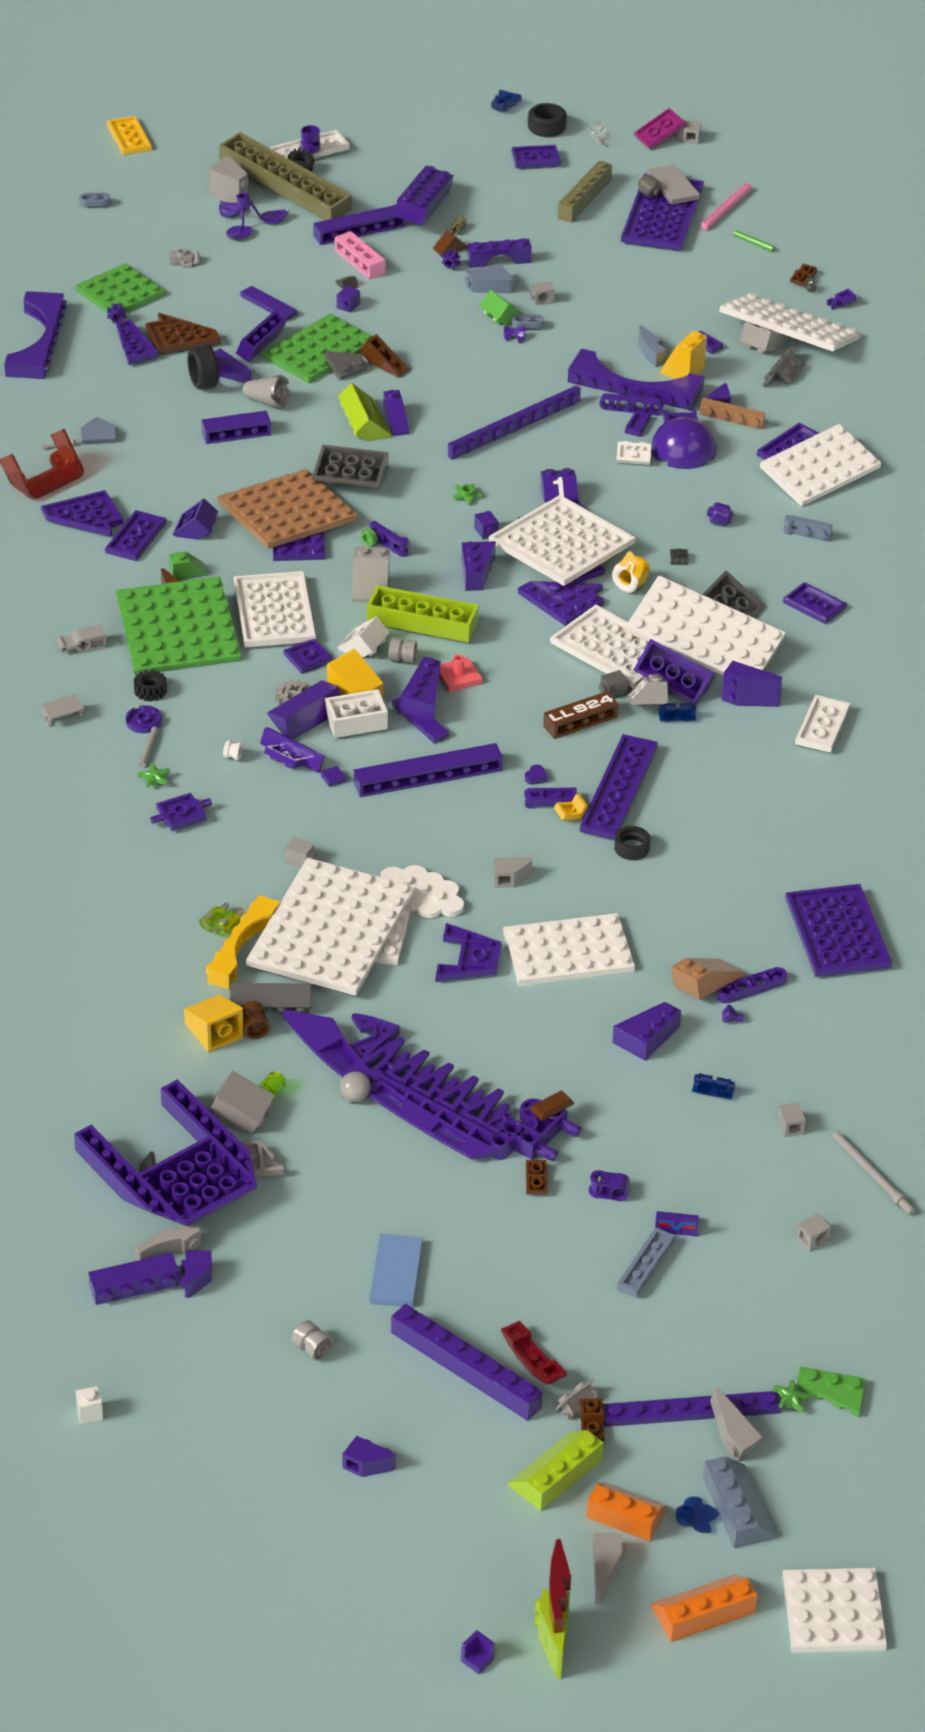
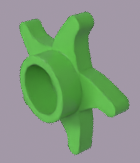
M457 484L455 489L458 494L453 495V499H465L468 505H471L472 498H482V493L474 491L475 484H464L461 487Z
M151 763L150 770L138 772V777L146 779V787L160 784L167 785V780L163 777L170 772V769H157Z
M790 1380L788 1388L775 1385L772 1389L773 1392H777L781 1396L779 1408H783V1406L789 1409L795 1408L801 1413L805 1409L801 1402L809 1399L811 1396L810 1393L798 1391L793 1380Z

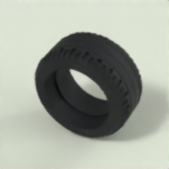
M537 104L528 112V128L535 135L554 137L560 135L566 129L567 113L557 104Z
M209 345L190 348L187 355V364L193 385L197 389L215 387L219 382V365L213 348Z

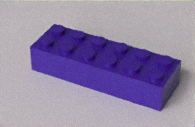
M425 166L397 199L393 216L423 226L450 192L454 175L447 171L438 170L433 166Z

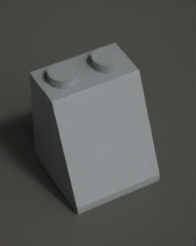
M225 156L209 168V196L228 203H238L237 194L242 192L248 193V173L229 156Z
M361 546L354 549L352 602H369L377 585L389 587L390 548Z
M232 1070L216 1093L208 1110L226 1128L253 1134L257 1127L261 1129L267 1118L263 1116L265 1114L268 1115L274 1105L271 1103L274 1094Z

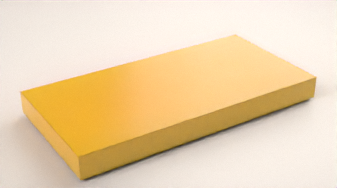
M136 116L107 121V126L123 155L152 150V145Z

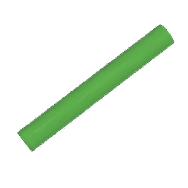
M738 230L734 232V236L771 252L775 250V246Z

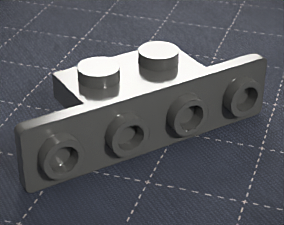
M797 345L793 348L789 347L770 369L771 371L764 377L765 382L762 384L764 387L776 374L789 384L801 370L804 364L793 355V352L798 347Z

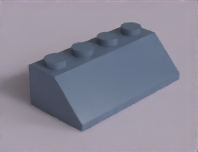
M727 1456L705 1461L703 1480L734 1549L778 1538L746 1465Z

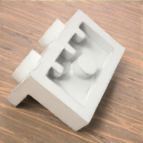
M629 441L618 442L616 463L650 465L651 444L645 442L631 443Z

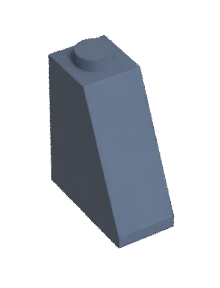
M501 263L466 271L464 282L471 292L488 293L491 289L495 293H513L514 279Z

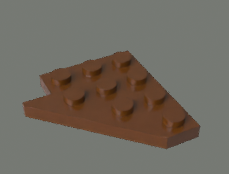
M157 313L159 321L145 323L146 330L158 354L183 351L200 345L214 346L221 344L216 329L163 313Z

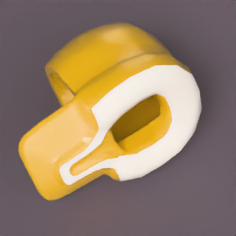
M629 551L624 559L614 567L612 578L620 590L632 593L645 584L650 567L645 559L634 556Z

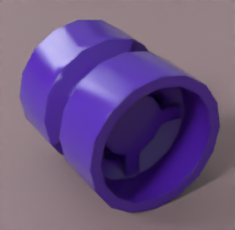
M314 125L302 127L301 150L303 151V148L306 149L305 152L309 150L310 154L319 152L320 128Z

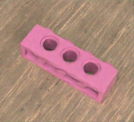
M351 231L335 237V250L369 279L385 274V259Z

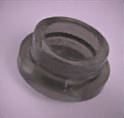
M812 278L806 279L804 281L807 291L815 293L818 288L817 283Z

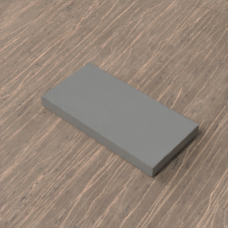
M675 164L647 169V175H652L660 181L661 192L671 205L699 199L700 194Z

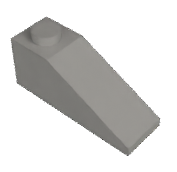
M718 1387L715 1389L710 1402L722 1443L727 1453L739 1461L758 1447L762 1436Z
M593 1533L595 1604H600L621 1567L622 1557H626V1543H622L621 1533Z

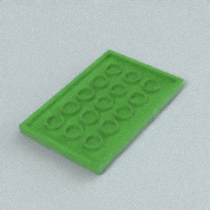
M330 313L262 352L263 358L303 381L311 383L332 370L324 357L325 352L360 354L359 351L365 342L373 336Z

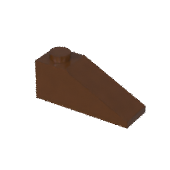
M377 334L368 339L359 351L370 364L397 378L409 371L405 363Z

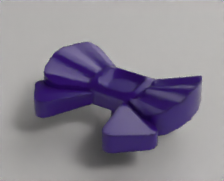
M509 326L504 327V339L507 342L512 336H517L518 343L524 341L526 334L525 326L518 329L510 328Z

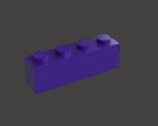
M273 311L241 340L236 354L249 363L282 333L288 319L277 311Z
M267 410L201 419L202 435L206 444L271 435V420Z
M172 1252L88 1272L89 1287L95 1305L180 1285L179 1270Z

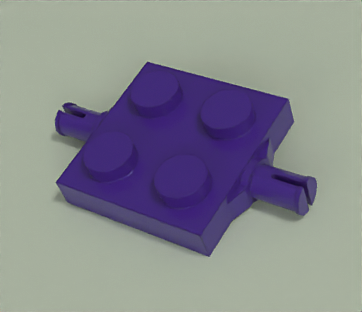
M190 792L156 803V809L159 814L151 816L150 820L152 824L163 821L171 831H175L206 821V814L202 808L212 806V801L210 798L198 801Z

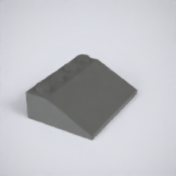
M322 444L312 480L379 488L388 473L389 452Z
M727 570L702 594L752 618L765 606Z

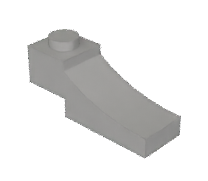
M194 1224L189 1226L182 1225L174 1231L166 1227L135 1248V1261L171 1252L173 1254L183 1253L186 1255V1251L195 1250L201 1245V1230Z

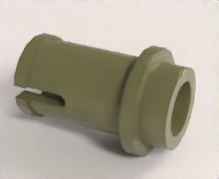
M462 216L457 217L455 223L450 228L451 233L459 234L460 230L467 225L466 219Z

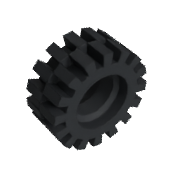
M296 148L293 151L291 150L288 154V159L293 162L297 160L303 161L305 165L300 166L312 172L315 161L314 155L310 154L309 150L305 152L306 149L304 148L303 151L301 148H298V151Z
M144 670V673L141 671L139 675L136 674L134 678V693L138 699L144 698V701L150 699V702H152L153 699L157 701L159 697L163 698L166 695L167 683L166 676L163 673L160 674V671L154 672V670L150 672Z

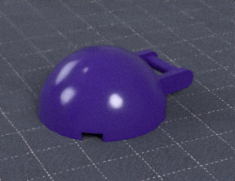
M696 410L677 413L663 411V424L657 429L652 438L651 453L657 461L662 459L668 462L667 466L694 469L705 466L706 461L711 458L714 460L717 454V446L712 431L705 423L698 420Z

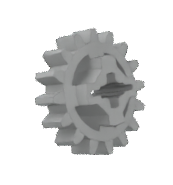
M293 679L290 682L284 681V685L279 684L278 688L275 689V700L278 701V705H281L312 685H307V681L301 683L300 679L297 682H294Z

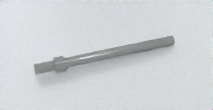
M840 1132L834 1133L833 1138L892 1197L891 1200L898 1207L901 1206L908 1215L914 1214L915 1209L906 1201V1196L902 1192L897 1191Z

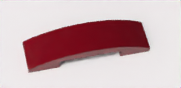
M520 1320L501 1329L506 1342L515 1356L539 1381L549 1385L567 1376V1372L556 1360L550 1361L532 1341L531 1332Z

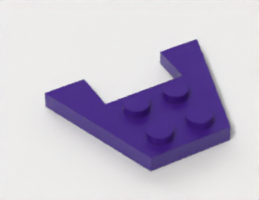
M446 923L443 942L461 943L458 965L438 964L435 982L497 975L502 942Z

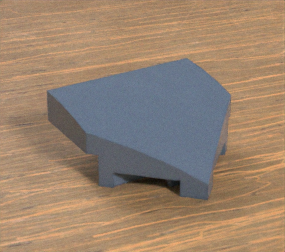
M96 417L81 427L82 444L116 442L115 426L101 418Z

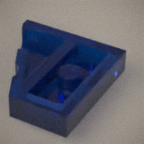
M500 89L498 91L499 95H496L491 102V107L499 112H504L509 107L515 106L518 102L522 101V96Z

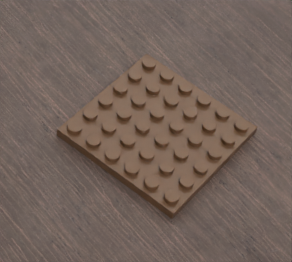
M302 469L292 474H285L276 479L256 483L253 486L218 496V503L267 549L358 520V514L321 481L312 480L313 474L307 469Z

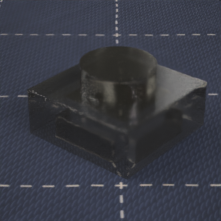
M681 548L670 549L671 565H688V550Z

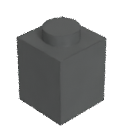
M620 670L601 676L599 690L601 693L608 691L613 698L628 694L629 680Z

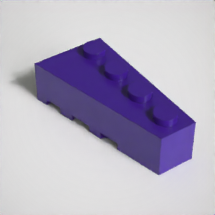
M423 657L400 696L399 714L433 721L441 661L430 657Z

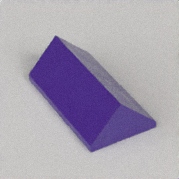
M321 680L270 710L267 715L283 735L294 740L328 719L325 698L341 696L339 686Z

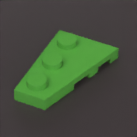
M800 1366L796 1387L802 1392L810 1393L811 1396L817 1399L824 1398L834 1403L833 1406L839 1409L843 1407L850 1410L852 1415L859 1418L866 1378Z

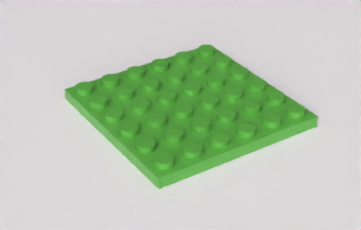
M221 576L116 590V598L134 675H139L141 671L144 673V670H148V672L151 670L161 672L241 661V654Z

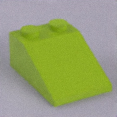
M542 1589L541 1598H536L534 1627H538V1638L556 1679H561L569 1622L570 1592H566L568 1597L567 1611L562 1612L564 1617L563 1632L553 1634L549 1614L548 1590Z

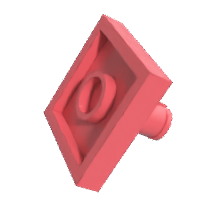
M456 654L453 656V661L440 665L439 678L448 692L482 684V677L468 657L464 658L463 655Z

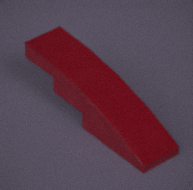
M556 1539L549 1575V1614L553 1634L563 1632L564 1617L562 1612L567 1611L568 1599L566 1591H571V1573L561 1539Z

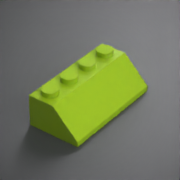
M350 383L340 393L338 398L341 402V407L345 410V416L349 419L350 426L354 429V435L366 441L390 438L392 435L374 398L353 383Z
M588 1430L569 1432L510 1480L508 1486L542 1511L603 1460L604 1442Z

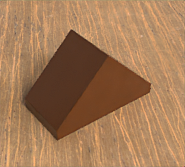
M446 230L434 245L433 250L442 257L443 253H447L448 249L458 252L467 249V245L460 238Z

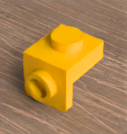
M576 794L572 802H557L554 809L562 821L581 820L587 809V804L580 794Z

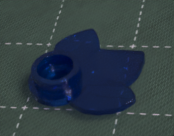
M692 1496L685 1499L684 1504L677 1508L675 1515L676 1521L680 1525L685 1527L691 1526L694 1530L701 1533H711L712 1529L709 1522L715 1520L719 1513L713 1506L703 1504L702 1498Z

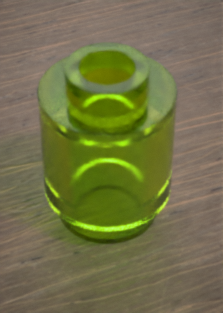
M272 1071L259 1086L274 1094V1099L286 1086V1081L281 1073Z

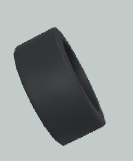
M638 826L623 827L615 834L614 850L617 855L627 860L642 859L650 851V835L648 831ZM627 840H636L641 842L642 844L638 846H629L624 844L623 842Z

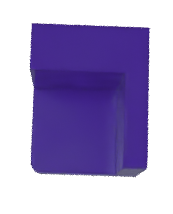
M478 1630L461 1645V1662L477 1674H480L494 1660L495 1643Z

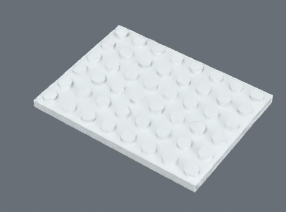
M307 858L247 957L246 966L356 996L413 896L415 886Z

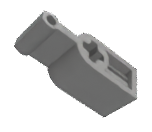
M100 624L77 629L70 636H59L56 638V642L63 653L72 649H76L79 652H87L106 648V634Z

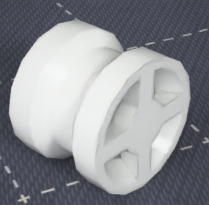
M227 740L223 750L224 758L232 757L234 760L239 761L243 753V743H233L232 740Z

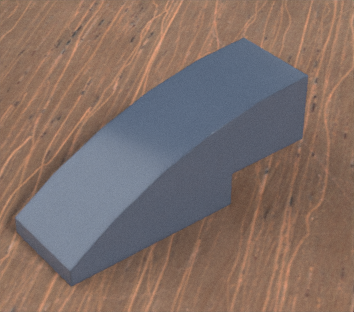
M641 325L639 326L638 342L643 355L655 367L665 364L667 350L661 346L662 340Z

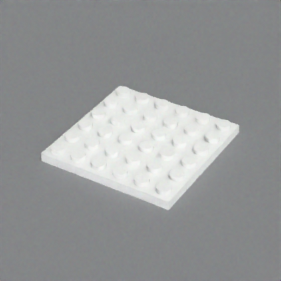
M559 495L490 535L488 541H496V547L565 586L633 545L636 537Z

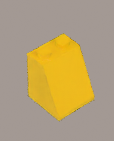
M692 331L676 346L660 373L674 379L684 377L689 373L698 375L705 367L707 335L697 331Z
M352 649L327 664V682L339 686L341 695L378 689L383 698V682L357 650Z
M220 994L184 1009L185 1024L208 1052L244 1038L243 1009Z

